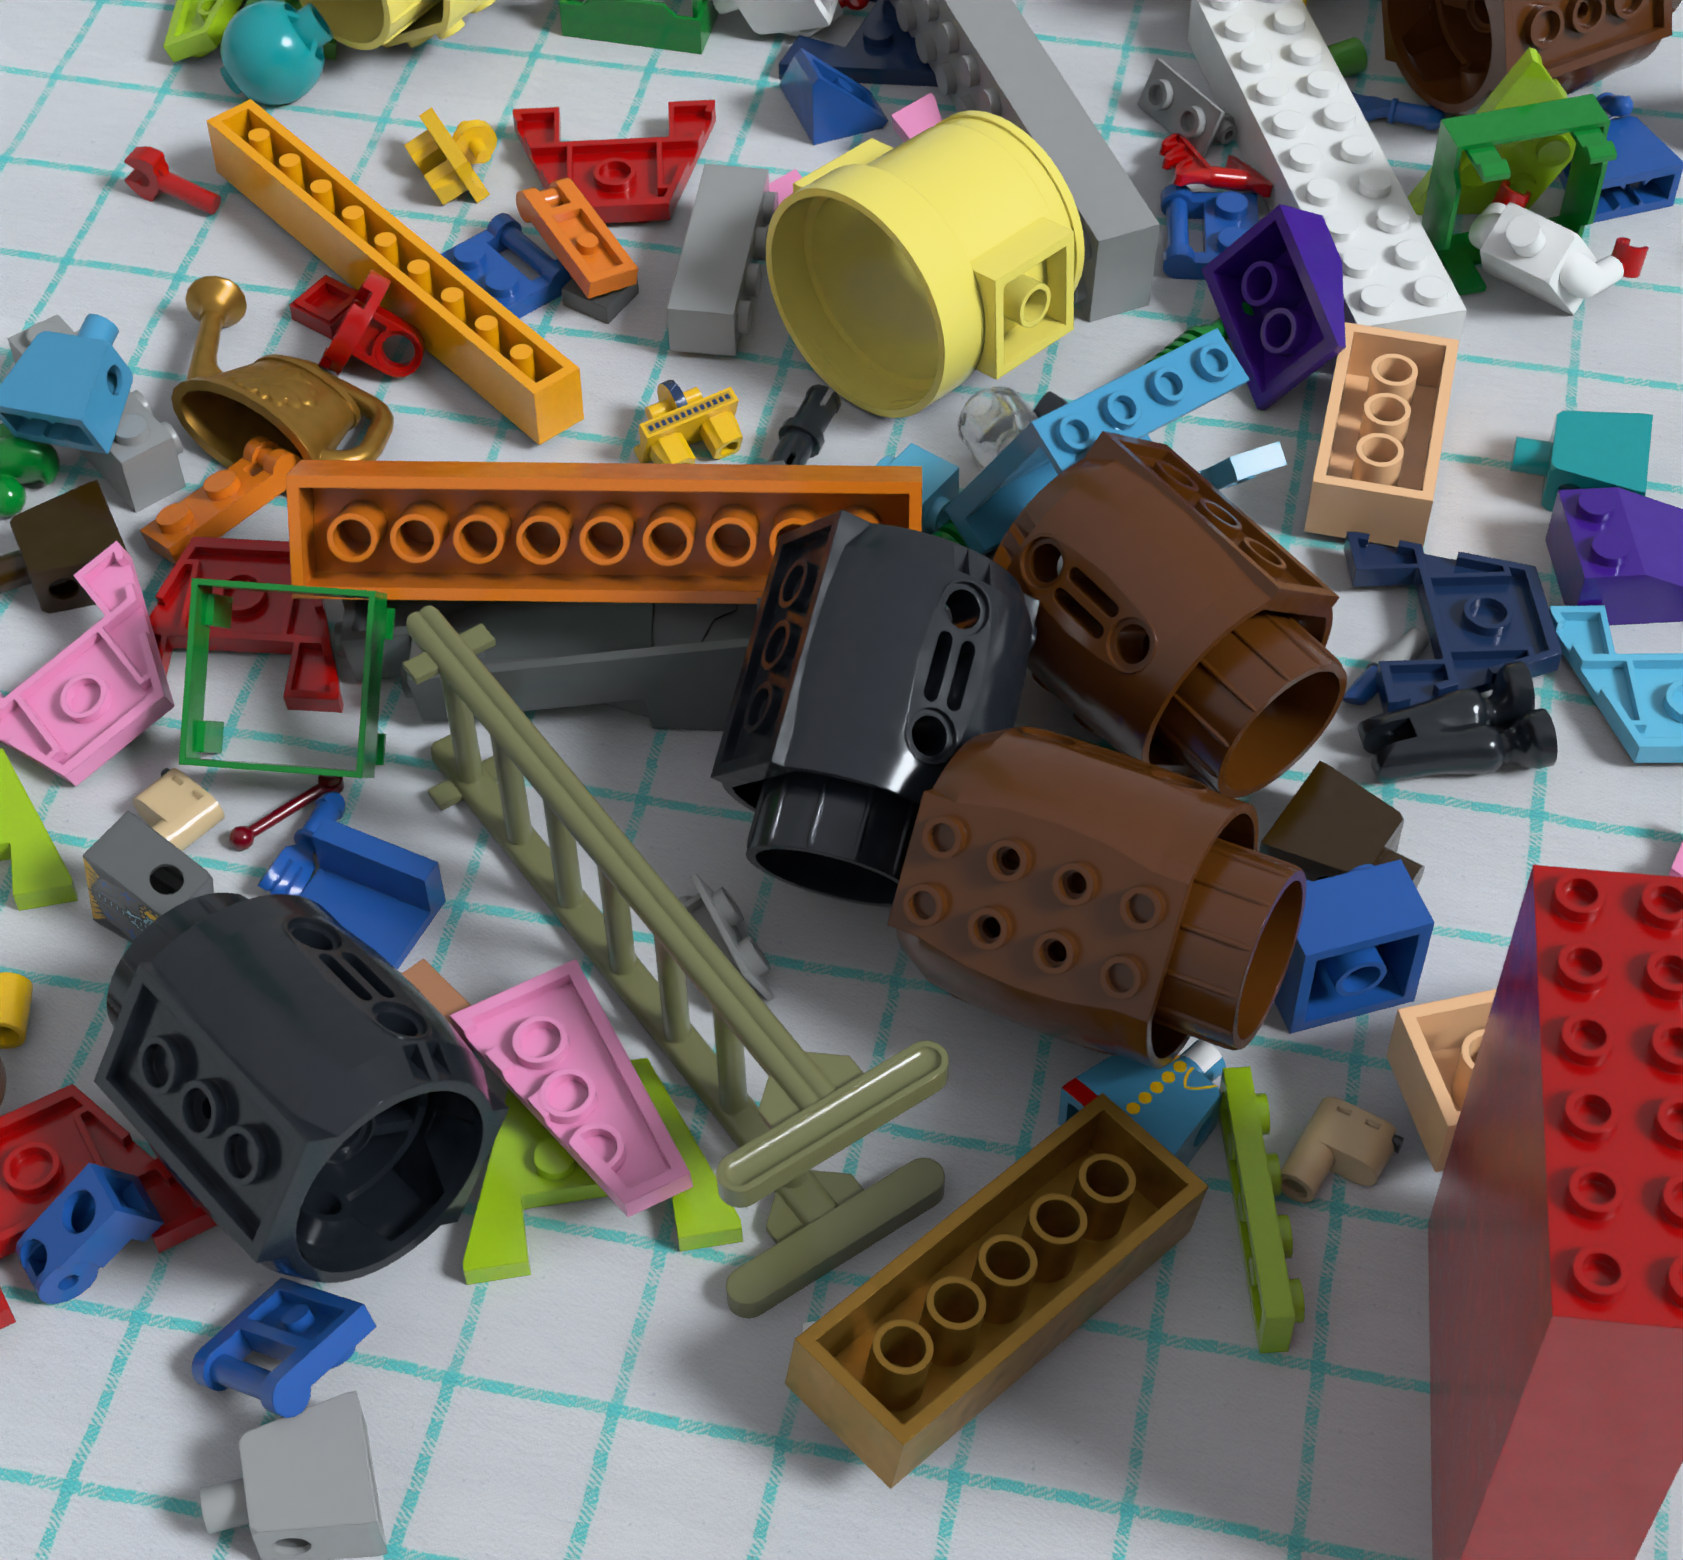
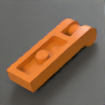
M570 178L553 181L550 183V187L545 190L539 191L537 188L532 187L517 192L516 205L522 220L525 223H532L588 299L637 283V265Z
M257 436L246 444L243 450V458L227 469L210 475L202 487L182 501L162 509L156 519L143 527L140 532L151 550L175 565L192 537L220 538L286 490V474L301 459L291 451L280 448L277 443L270 439Z

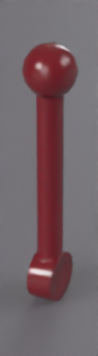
M319 775L318 784L250 826L235 827L229 835L230 844L237 850L249 849L253 845L256 836L318 799L322 794L328 791L341 793L344 789L343 777Z

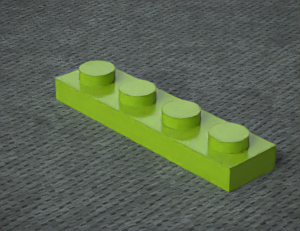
M1250 1066L1223 1068L1219 1089L1222 1093L1219 1121L1259 1354L1288 1352L1294 1323L1304 1322L1305 1303L1300 1279H1289L1285 1259L1292 1258L1293 1236L1288 1215H1277L1274 1196H1280L1279 1158L1277 1153H1266L1263 1135H1269L1268 1098L1266 1093H1255Z

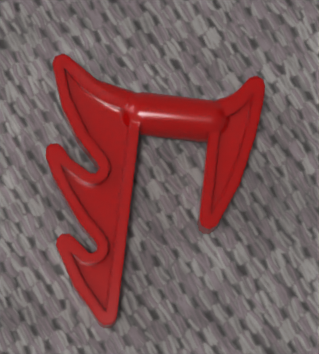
M1174 133L1166 137L1161 143L1159 154L1164 156L1162 168L1165 170L1175 169L1173 176L1174 185L1204 184L1210 188L1235 191L1248 190L1266 198L1271 195L1273 184L1250 165L1233 155L1228 156L1226 167L1210 166L1180 133Z

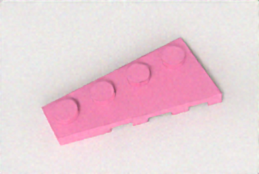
M576 959L450 1015L456 1032L627 1217H631L693 1187L691 1174Z

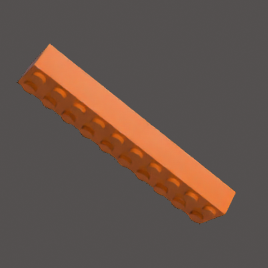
M300 460L286 474L291 584L297 586L377 591L386 593L387 600L757 604V598H762L779 535L840 510L849 512L870 523L897 526L920 532L922 530V466ZM292 594V599L368 600L361 598H339Z

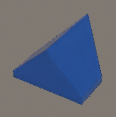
M800 48L794 55L779 83L781 90L813 145L882 129L888 122L870 90L803 48Z

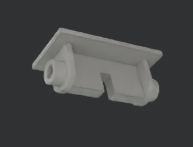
M1161 58L1156 59L1137 104L1170 133H1180L1181 136L1185 137L1203 158H1205L1211 143H1230L1237 134L1234 118L1230 114L1225 113Z
M696 873L690 876L699 893L693 897L682 896L678 898L679 901L752 989L756 988L768 1001L775 998L762 975L771 969L766 957L750 936L743 939L736 926L744 920L736 902L724 887L714 892Z

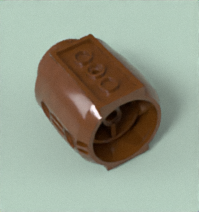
M1381 0L1385 60L1397 64L1410 87L1429 105L1457 116L1475 114L1529 47L1537 50L1541 56L1543 66L1553 80H1558L1567 95L1591 86L1617 71L1640 63L1656 49L1663 38L1672 35V13L1676 11L1682 0Z
M1102 431L1083 459L1071 465L1051 480L1026 505L1003 537L992 560L1007 570L1018 581L1024 594L1040 601L1034 623L1037 627V635L1034 645L1029 652L1027 668L1032 672L1033 679L1042 688L1061 700L1073 712V717L1081 726L1101 736L1117 750L1116 752L1183 776H1198L1217 793L1231 798L1244 797L1259 791L1283 775L1319 739L1336 714L1344 697L1347 685L1346 672L1341 662L1325 648L1332 628V607L1340 597L1166 444ZM1062 555V570L1058 576L1057 564Z
M1020 726L980 734L968 740L948 762L933 789L923 792L887 926L896 928L898 942L902 950L927 981L947 991L955 998L1027 1028L1104 1054L1124 1056L1155 1069H1160L1168 1065L1180 1053L1191 1036L1229 1050H1241L1252 1041L1274 1003L1290 963L1303 917L1307 882L1305 873L1298 866L1257 852L1259 828L1257 813L1253 805L1212 791L1205 784L1131 756L1049 730Z

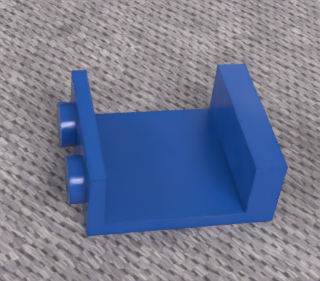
M325 818L312 835L320 868L299 896L313 900L323 906L344 928L376 950L398 970L446 902L439 864L435 860Z

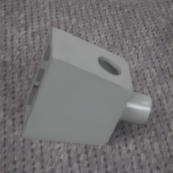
M356 1391L347 1392L305 1408L302 1413L295 1417H283L245 1432L238 1441L243 1478L200 1488V1503L207 1533L211 1534L249 1525L261 1560H336L388 1554L367 1424Z

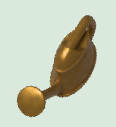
M204 276L195 280L188 287L185 298L187 309L200 322L187 379L180 382L173 389L171 400L173 410L181 425L204 451L228 468L243 458V450L251 439L263 436L277 443L280 448L287 449L298 455L301 460L376 461L380 457L390 438L394 425V416L384 402L319 368L316 362L291 356L265 355L252 364L223 372L217 364L221 329L238 323L245 316L247 308L245 294L237 284L219 276ZM361 415L371 421L359 446L348 450H335L348 431L359 424Z

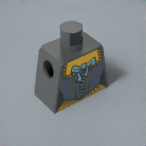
M127 811L83 854L93 920L131 943L151 923L167 911L193 898L214 893L213 878L207 870L130 811Z

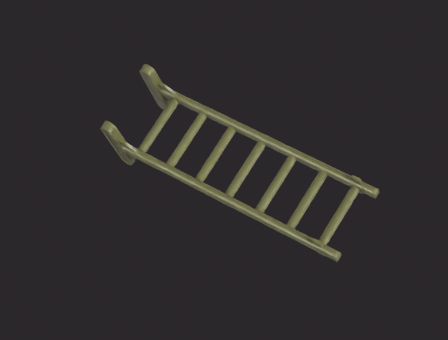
M425 606L419 612L409 614L406 621L408 634L423 653L403 662L404 670L417 685L440 674L450 728V735L434 742L431 747L432 761L447 780L428 789L429 796L441 811L462 800L465 801L739 1147L725 1156L717 1166V1187L720 1198L732 1207L743 1208L758 1202L772 1192L775 1193L766 1223V1232L776 1245L735 1269L729 1275L726 1282V1292L730 1310L742 1318L760 1316L936 1206L944 1196L945 1173L942 1166L930 1158L914 1159L865 1190L852 1174L810 1169L944 1088L948 1081L949 1057L945 1048L933 1041H919L865 1073L850 1056L805 1052L476 656L496 645L495 638L481 623L458 634L441 612L433 606ZM474 715L489 732L493 756L484 761H481ZM524 777L543 799L549 846L531 825ZM576 840L597 865L603 913L582 888ZM630 907L654 935L658 982L635 954ZM686 975L712 1006L716 1054L690 1022ZM744 1047L768 1075L759 1107L747 1093Z

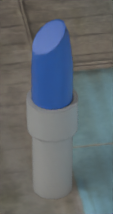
M1412 627L1388 650L1380 652L1367 665L1366 671L1345 692L1342 700L1354 705L1366 704L1378 693L1375 680L1378 662L1413 660L1429 645V638L1426 633L1420 628Z

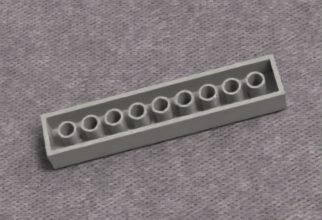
M890 0L896 9L901 29L904 32L909 31L912 38H915L920 60L930 65L935 73L942 95L950 97L956 107V113L968 110L983 111L1012 122L1040 145L1060 171L1074 198L1083 229L1084 266L1081 279L1074 292V303H1078L1088 321L1092 322L1148 306L1160 224L1012 0Z

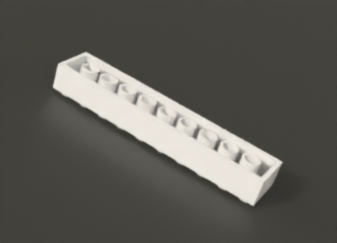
M1191 0L1187 41L1219 107L1225 113L1230 114L1235 120L1234 126L1237 127V134L1234 139L1246 163L1273 184L1270 197H1263L1269 211L1282 204L1320 214L1324 217L1342 260L1345 322L1457 339L1460 345L1467 309L1303 0Z

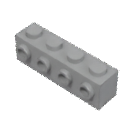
M704 165L667 305L670 351L736 356L741 334H750L753 303L749 301V298L758 297L760 293L762 269L761 264H758V260L766 261L767 224L769 225L773 213L778 207V193L769 192V169Z
M57 314L7 339L16 364L37 334L43 331L77 335L78 331L74 332ZM138 390L129 392L112 447L108 454L78 449L135 513L186 487L178 459V454L183 452L182 443L174 428L167 421L160 424L154 418L148 402Z

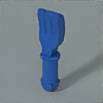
M1351 92L1366 121L1388 118V123L1390 124L1398 122L1425 127V130H1436L1440 127L1441 119H1445L1444 112L1433 106L1401 102L1398 98L1387 100Z
M1605 92L1596 98L1608 118L1630 115L1634 108V103L1630 96L1614 95Z
M328 791L315 801V808L302 829L297 830L293 838L296 844L286 846L280 851L257 886L266 892L270 891L271 895L289 894L299 896L315 869L313 854H316L312 835L325 818L337 821L344 815L346 803L340 793Z

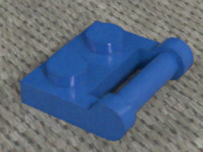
M1170 184L1166 186L1160 194L1161 211L1166 215L1167 248L1162 255L1164 273L1174 279L1205 280L1201 269L1259 221L1257 193H1239L1234 191L1223 193L1192 192L1186 185L1177 186ZM1188 219H1202L1204 252H1194L1189 246Z
M508 213L496 215L489 222L485 231L441 253L443 257L519 319L562 296L561 289L572 279L559 259L554 260L523 234L520 223ZM509 249L540 276L532 281L529 280L499 253Z
M281 1277L199 1349L192 1361L191 1372L194 1380L201 1386L215 1391H223L228 1388L261 1400L262 1406L267 1411L285 1418H291L302 1413L308 1405L311 1397V1386L330 1369L346 1362L354 1353L356 1345L377 1326L363 1303ZM252 1351L282 1362L275 1369L269 1371L242 1360Z

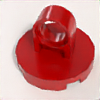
M372 269L370 270L366 280L363 281L339 323L331 344L328 348L326 347L318 362L319 368L338 377L351 355L384 374L393 377L408 376L414 373L420 366L425 352V341L421 332L409 322L379 306L391 283L390 279ZM393 335L404 336L412 342L415 355L410 361L405 363L393 362L386 357L383 351L384 341Z

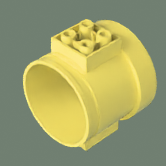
M968 110L952 114L935 126L924 130L895 148L870 138L794 182L793 194L786 197L778 205L769 223L766 237L767 273L775 304L788 333L806 361L834 391L855 406L872 414L889 418L912 416L960 386L972 375L975 369L997 380L1074 330V292L1082 276L1085 255L1083 229L1074 198L1060 171L1040 145L1012 122L992 113Z

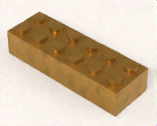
M1102 1092L797 1336L793 1344L785 1385L891 1489L1190 1233L1209 1186Z

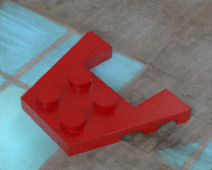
M715 100L668 102V137L561 141L559 107L513 109L515 132L544 189H548L553 181L570 178L604 223H645L671 219L716 123Z
M192 537L155 597L158 603L149 616L166 677L173 649H187L192 578L292 585L288 541ZM213 588L212 594L233 597L231 628L210 626L208 650L291 654L283 694L287 709L343 712L344 703L324 599H292V594Z
M70 1084L0 1116V1259L15 1252L17 1242L24 1232L88 1163L138 1176L164 1222L151 1234V1238L159 1253L217 1226L185 1192L158 1158L153 1159L138 1146L126 1129L74 1084ZM0 1287V1329H3L15 1323L16 1320Z

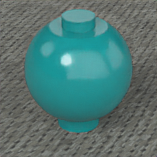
M261 0L251 3L239 10L231 18L224 30L221 41V58L224 66L220 68V73L228 87L236 95L243 92L248 98L267 105H284L297 101L305 96L318 82L325 60L323 45L333 39L332 31L324 17L311 3H308L299 10L293 8L289 3L279 0Z

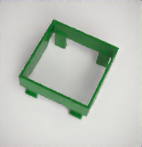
M584 0L559 1L562 36L701 55L719 14L712 0H692L693 17L676 15L666 4L646 0H587L585 3H583Z
M1593 94L1441 119L1421 224L1460 296L1486 291L1487 287L1475 265L1482 264L1480 250L1471 244L1469 232L1452 235L1461 193L1459 164L1462 151H1465L1482 182L1485 183L1508 179L1511 176L1507 160L1501 158L1494 145L1570 133L1576 142L1560 214L1559 216L1546 219L1575 232L1582 239L1585 225H1590L1594 222L1608 161L1616 160L1617 158L1614 143L1612 140L1608 141L1606 139L1611 121Z
M192 578L179 764L350 778H374L375 765H384L386 734L378 733L384 640H393L395 608H387V594L368 590ZM213 588L368 599L356 770L201 759V752L222 753L224 722L203 721L210 626L231 628L233 597L212 594Z

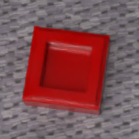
M325 275L289 304L291 317L296 322L333 340L339 323L358 291Z

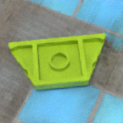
M1529 47L1476 113L1568 97L1558 80H1553L1543 66L1541 56L1537 50ZM1563 133L1494 145L1501 158L1507 160L1511 176L1508 179L1485 183L1482 182L1465 151H1462L1459 164L1461 193L1456 214H1481L1492 203L1504 180L1511 182L1509 188L1521 194H1525L1527 191L1531 192V197L1525 209L1529 210L1573 159L1576 146L1575 140L1570 133ZM1432 167L1407 197L1416 215H1423Z

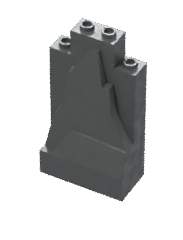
M781 460L748 465H785V462ZM757 598V604L387 600V608H395L393 640H384L381 679L401 677L404 695L414 698L423 721L448 719L440 674L417 685L403 667V662L423 653L408 634L406 626L407 617L413 612H419L425 606H433L441 612L458 634L481 623L495 638L496 645L476 656L522 711L603 703L648 717L652 728L724 731L761 598ZM342 599L344 606L343 621L335 623V647L340 658L347 657L356 681H363L368 600Z

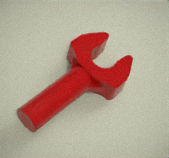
M148 146L136 147L124 160L127 165L134 168L124 181L140 197L152 202L160 193L164 192L210 215H214L218 210L221 196L169 172V166L162 151Z

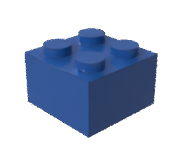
M1399 859L1376 866L1364 864L1344 874L1313 882L1306 880V900L1300 930L1286 974L1274 1000L1289 1033L1292 1034L1415 1001L1435 922L1402 860Z

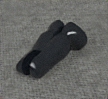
M1520 660L1505 663L1498 670L1492 694L1488 698H1483L1473 688L1459 689L1417 705L1371 717L1359 722L1357 727L1363 749L1368 753L1375 754L1371 760V768L1379 782L1398 781L1436 774H1487L1496 772L1503 765L1509 763L1524 768L1540 769L1554 766L1557 760V736L1552 718L1546 709H1535L1533 680L1528 667Z

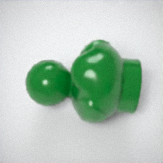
M4 423L0 424V517L7 518L20 513L25 506L27 496L22 485L44 482L46 486L52 484L59 472L60 460L57 451L51 444L15 437Z

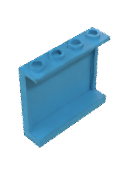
M1216 328L1032 421L945 510L968 548L985 555L999 547L1012 523L1040 490L1061 472L1086 456L1102 431L1152 441L1148 434L1246 384L1250 379L1220 331Z

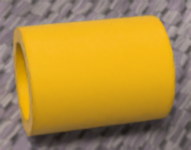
M0 972V1049L16 1048L25 1042L31 1007L32 982L20 974L11 972Z

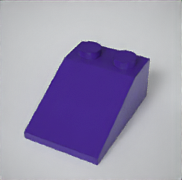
M1279 204L1201 269L1237 360L1250 379L1247 385L1258 410L1265 411L1346 348L1342 260L1323 215ZM1243 302L1252 308L1254 315H1248L1244 312Z
M1619 487L1558 490L1545 541L1564 605H1605L1609 626L1683 622V509Z

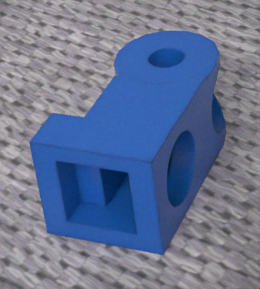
M88 1163L24 1232L17 1242L15 1252L40 1300L47 1304H59L85 1292L96 1280L98 1269L103 1268L131 1239L146 1242L152 1236L151 1234L164 1222L138 1176Z

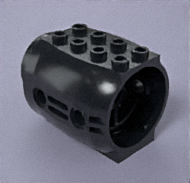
M844 510L837 511L779 535L710 778L722 782L723 788L732 798L755 812L747 839L746 858L759 870L780 881L819 895L863 905L892 907L923 792L933 789L948 762L968 740L980 734L1014 728L1027 672L1029 652L1034 645L1037 635V627L1034 623L1040 601L1024 594L1018 581L1007 570L972 549L924 532L870 523Z
M212 893L193 898L164 913L133 941L119 961L109 984L107 1013L114 1030L94 1082L146 1139L158 1159L185 1192L233 1241L244 1249L255 1263H261L268 1269L280 1274L315 1282L338 1283L350 1281L376 1272L400 1259L427 1239L440 1225L458 1222L509 1107L488 1087L482 1065L449 1021L393 965L376 950L344 928L323 906L313 900L289 894H272L248 899L240 894Z

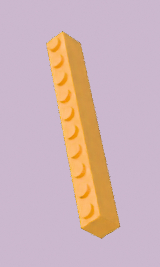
M252 99L206 120L217 173L355 290H359L371 269L390 279L391 283L379 306L416 327L424 338L427 351L538 445L584 419L580 368Z

